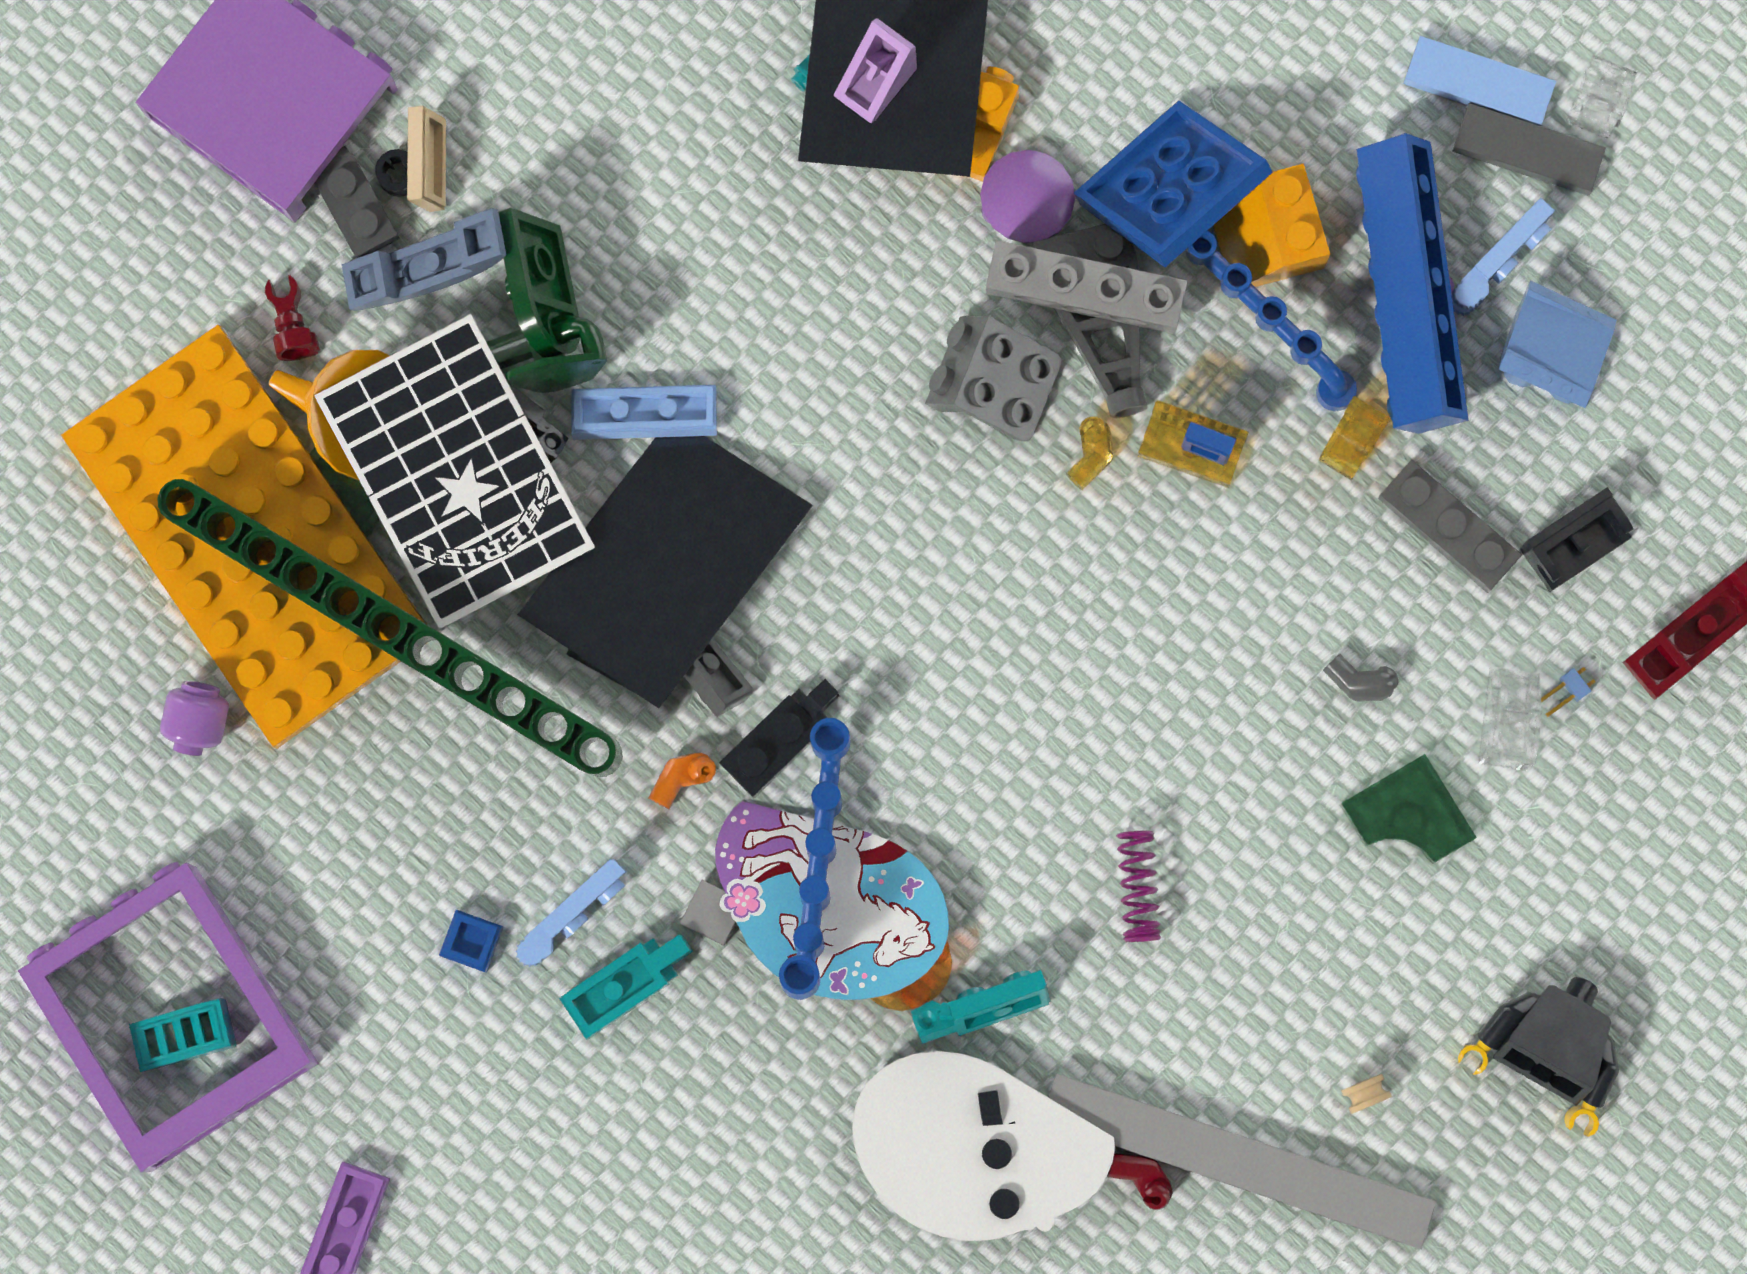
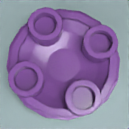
M1033 150L1011 152L997 160L984 176L980 193L981 211L985 221L1007 239L1022 243H1033L1051 238L1060 232L1072 215L1076 199L1073 180L1064 166L1050 155Z

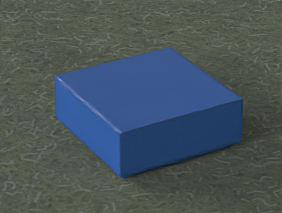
M1190 422L1181 447L1185 451L1224 465L1227 464L1236 439Z
M455 910L439 956L487 973L504 927Z

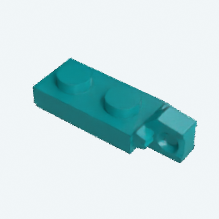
M681 934L659 947L654 938L645 944L639 943L562 995L559 999L585 1039L588 1040L670 985L669 982L678 976L673 965L691 954L693 950Z
M1025 970L1015 972L1007 976L1002 984L985 990L983 987L967 989L958 994L956 1000L948 1003L943 1002L940 1004L931 1000L912 1010L911 1014L916 1031L923 1044L955 1032L958 1033V1036L1047 1006L1051 1000L1042 971L1039 970L1031 973Z

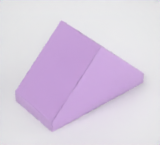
M876 18L868 28L833 96L869 123H873L916 71V47Z

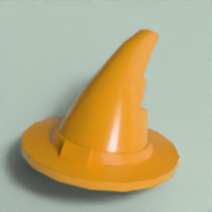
M350 350L331 359L315 377L314 382L276 370L269 380V387L307 414L308 431L318 454L335 471L359 480L314 395L390 355L379 350Z

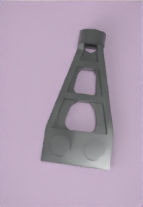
M1106 224L1033 242V248L1138 270V260L1133 244ZM1055 309L1102 391L1110 417L1123 418L1146 410L1148 406L1140 382L1139 326L1097 317L1091 318L1087 315ZM1119 326L1123 330L1126 355L1123 359L1105 363L1100 359L1091 335L1093 332ZM1121 386L1129 387L1127 389L1115 392V390Z

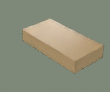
M425 106L408 107L407 200L429 212L443 211L446 207V119Z

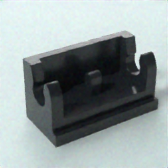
M1607 487L1527 540L1520 548V551L1548 591L1552 592L1630 540L1632 537L1629 532L1633 530V526Z

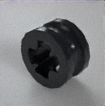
M400 149L389 150L377 160L375 166L376 177L383 190L389 195L396 197L407 196V179L401 176L403 182L394 183L391 176L386 174L389 167L395 170L393 166L395 163H403L407 171V151Z

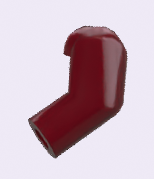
M1114 1153L1107 1178L1132 1180L1147 1207L1153 1210L1165 1208L1173 1194L1172 1185L1157 1161L1148 1157Z

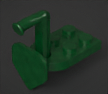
M513 208L498 212L506 256L503 258L507 274L505 288L509 298L512 300L520 330L486 341L500 369L531 358L534 360L509 370L505 374L507 383L533 392L548 393L564 390L594 379L607 362L604 342L599 328L592 321L579 317L561 226ZM581 339L583 354L567 355L577 349Z

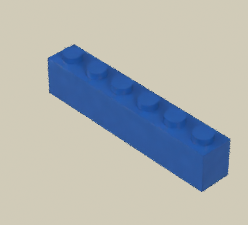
M1404 133L1356 149L1359 165L1356 170V177L1362 189L1365 210L1362 222L1364 230L1368 235L1371 258L1369 259L1368 268L1370 276L1374 281L1377 301L1374 313L1376 322L1380 327L1382 339L1381 365L1386 373L1389 392L1387 411L1394 429L1420 434L1466 422L1469 419L1432 146L1430 141Z

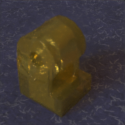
M1353 396L1318 461L1352 481L1365 459H1368L1391 418Z

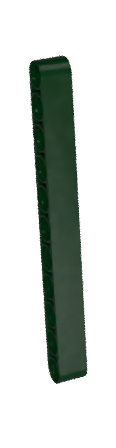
M174 479L160 489L157 497L158 508L167 520L569 764L595 777H607L620 767L623 759L622 748L613 736L203 488L184 479ZM192 492L194 496L192 510L185 515L179 516L176 511L178 499L183 494ZM227 517H233L235 521L234 533L226 540H219L217 537L218 524ZM273 541L276 546L275 558L266 565H260L257 560L259 548L264 543ZM308 566H314L317 570L316 583L312 588L301 590L298 585L300 572ZM348 591H356L359 597L356 610L349 615H342L338 604L340 598ZM389 616H397L400 621L398 634L390 640H383L379 632L381 622ZM437 640L442 647L440 659L432 665L425 666L420 656L422 647L430 641ZM479 665L483 671V681L478 688L466 691L462 685L463 672L468 667ZM520 690L525 697L523 710L515 716L506 715L503 709L504 698L508 693ZM562 715L567 722L566 733L560 740L550 742L544 734L545 724L551 717ZM603 740L609 748L608 759L603 765L591 767L586 760L587 748L591 743Z

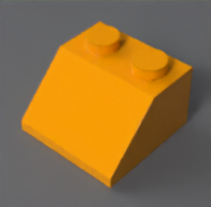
M1304 164L1273 171L1271 175L1213 225L1221 255L1230 264L1241 263L1247 266L1252 274L1251 284L1255 287L1322 270L1325 268L1330 257L1329 247Z

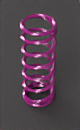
M1128 831L1116 835L1119 839H1137L1121 844L1117 850L1125 855L1139 856L1125 860L1118 865L1125 872L1140 873L1126 877L1119 883L1123 888L1140 890L1139 892L1124 896L1120 901L1127 906L1142 908L1125 913L1121 917L1122 920L1127 923L1144 925L1125 931L1123 933V940L1125 942H1144L1161 939L1159 935L1161 931L1154 929L1161 925L1160 922L1128 918L1156 911L1160 906L1151 903L1126 901L1135 897L1154 894L1159 890L1157 887L1125 884L1133 880L1155 876L1158 873L1152 869L1125 867V865L1153 859L1156 856L1152 852L1123 849L1153 841L1155 837L1152 831Z

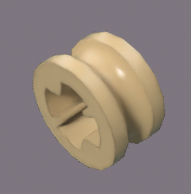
M1383 1074L1376 1075L1341 1090L1343 1097L1347 1096L1351 1099L1352 1103L1349 1107L1351 1114L1392 1097L1390 1091H1385L1382 1088Z

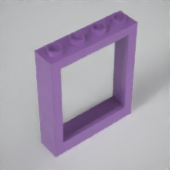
M174 862L165 866L152 876L155 883L141 892H138L135 888L118 896L111 902L113 910L99 919L92 915L76 923L69 929L71 937L57 946L50 942L37 948L27 956L29 964L18 970L140 1172H153L319 1064L197 867L189 863H184L180 866L178 862ZM181 891L278 1048L157 1127L143 1134L47 977Z

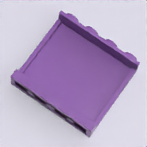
M214 0L135 103L147 118L295 223L306 209L301 199L384 91L387 89L392 94H395L398 90L390 74L393 69L376 54L369 52L365 57L353 48L354 40L338 27L332 25L327 30L315 21L318 17L316 13L299 0H294L291 4L286 0Z

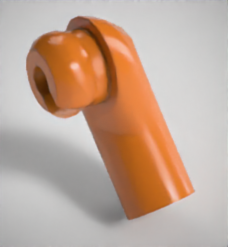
M697 752L671 758L665 764L648 799L670 810L680 788L708 783L713 779L716 773L714 761L708 755Z

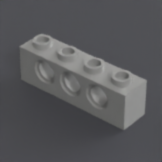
M996 240L986 283V294L1175 334L1187 280Z

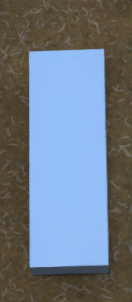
M1420 36L1403 84L1465 105L1469 103L1541 126L1556 81Z
M716 385L572 389L573 440L717 436Z

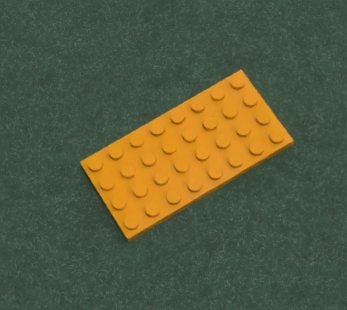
M220 325L210 329L61 434L74 456L273 748L278 749L401 661L167 520L161 514L157 501L160 489L166 483L174 479H184L194 483L426 623ZM192 492L185 493L178 499L176 511L179 516L185 515L192 510L194 506ZM227 517L218 524L217 537L219 540H226L234 533L235 521L233 517ZM273 541L266 542L259 548L257 560L260 565H266L275 558L276 546ZM308 566L300 572L298 585L301 590L312 588L316 583L317 570L314 566ZM348 591L340 598L338 604L342 615H349L356 610L359 603L356 591ZM397 616L385 618L379 628L381 638L383 640L394 638L400 630V621Z

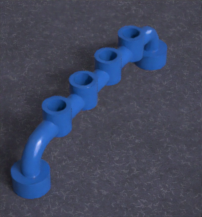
M1206 231L1186 249V256L1191 263L1204 265L1221 281V290L1226 296L1239 298L1255 313V320L1259 328L1267 332L1274 331L1290 347V354L1295 362L1301 365H1309L1319 374L1321 379L1317 385L1316 396L1319 403L1325 409L1341 411L1350 406L1357 392L1354 378L1348 372L1340 370L1321 350L1322 340L1316 332L1312 330L1301 331L1286 317L1287 307L1283 300L1274 296L1265 297L1252 285V274L1249 268L1241 263L1230 264L1216 250L1217 241L1211 232Z
M825 718L818 721L810 733L812 750L821 759L819 784L814 787L811 794L815 811L813 830L807 835L805 840L809 862L807 877L801 882L799 887L803 904L801 925L796 928L793 934L797 955L788 958L779 970V980L783 991L789 997L797 1000L813 996L817 992L821 981L816 958L824 951L825 944L820 929L822 911L828 907L831 899L826 878L828 864L836 856V844L832 835L834 817L842 809V798L838 788L841 758L849 751L851 743L847 726L836 718Z

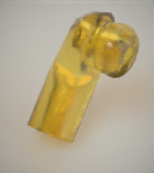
M1097 416L1087 417L1080 424L1079 433L1081 435L1083 457L1066 472L1070 481L1080 490L1087 487L1112 462L1114 457L1111 429L1107 423Z

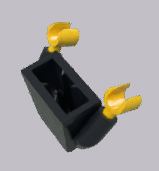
M1580 977L1572 978L1566 991L1557 986L1549 985L1541 995L1527 992L1501 1005L1478 1033L1480 1040L1476 1045L1470 1044L1465 1046L1458 1055V1063L1461 1062L1468 1051H1477L1482 1055L1483 1062L1473 1073V1075H1477L1486 1069L1489 1051L1491 1049L1497 1050L1493 1059L1575 1105L1568 1109L1564 1118L1565 1126L1569 1130L1573 1128L1574 1121L1579 1115L1587 1114L1589 1122L1583 1133L1586 1137L1592 1136L1597 1132L1599 1121L1595 1111L1597 1107L1602 1108L1619 1073L1614 1040L1608 1035L1611 1020L1608 1015L1592 1007L1598 994L1597 987L1589 980Z

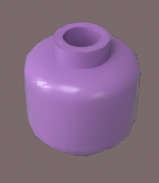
M182 681L180 688H175L168 692L160 724V732L166 739L174 742V751L186 755L200 756L202 755L203 748L216 747L221 743L229 703L219 695L220 689L218 687L201 682Z

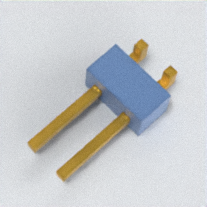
M1585 667L1579 671H1576L1575 668L1571 669L1559 678L1562 682L1560 685L1536 701L1539 705L1564 686L1569 691L1571 696L1546 713L1547 717L1573 698L1578 702L1591 692L1589 687L1595 683V680L1593 679L1586 684L1580 676L1586 670Z

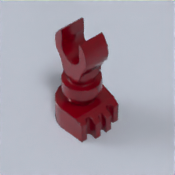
M288 275L290 292L287 296L283 298L276 297L270 279L265 285V294L270 304L276 309L278 316L274 319L276 331L279 333L273 337L276 357L281 361H296L318 355L320 347L315 332H311L309 328L304 327L303 316L297 310L301 299V290L296 280L291 275Z

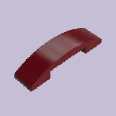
M1747 561L1622 662L1654 700L1747 624Z

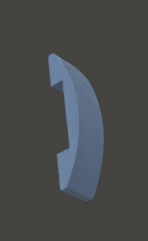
M490 208L454 222L455 229L392 253L376 251L341 264L349 310L370 309L426 295L467 280L500 262L506 256L498 209Z

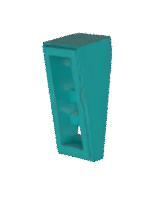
M223 998L195 1004L129 1024L140 1072L150 1071L237 1047L227 1001ZM208 1014L215 1039L209 1042L206 1041L201 1016ZM191 1020L196 1045L188 1047L183 1021ZM172 1024L178 1051L170 1053L164 1026ZM152 1029L155 1030L160 1056L151 1058L145 1031Z

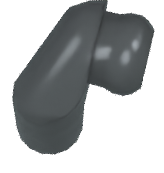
M1341 654L1335 657L1323 669L1327 676L1350 699L1357 702L1382 701L1390 697L1398 685V676L1393 669L1382 666L1378 670L1358 672Z

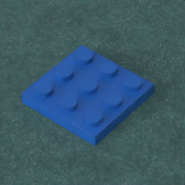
M1178 100L1074 192V195L1080 206L1159 264L1167 267L1273 172L1265 158Z

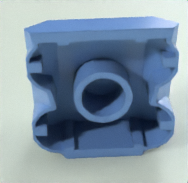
M1530 280L1516 311L1501 353L1499 370L1503 371L1504 377L1511 384L1519 387L1534 385L1550 392L1556 400L1567 404L1574 403L1586 408L1617 320Z

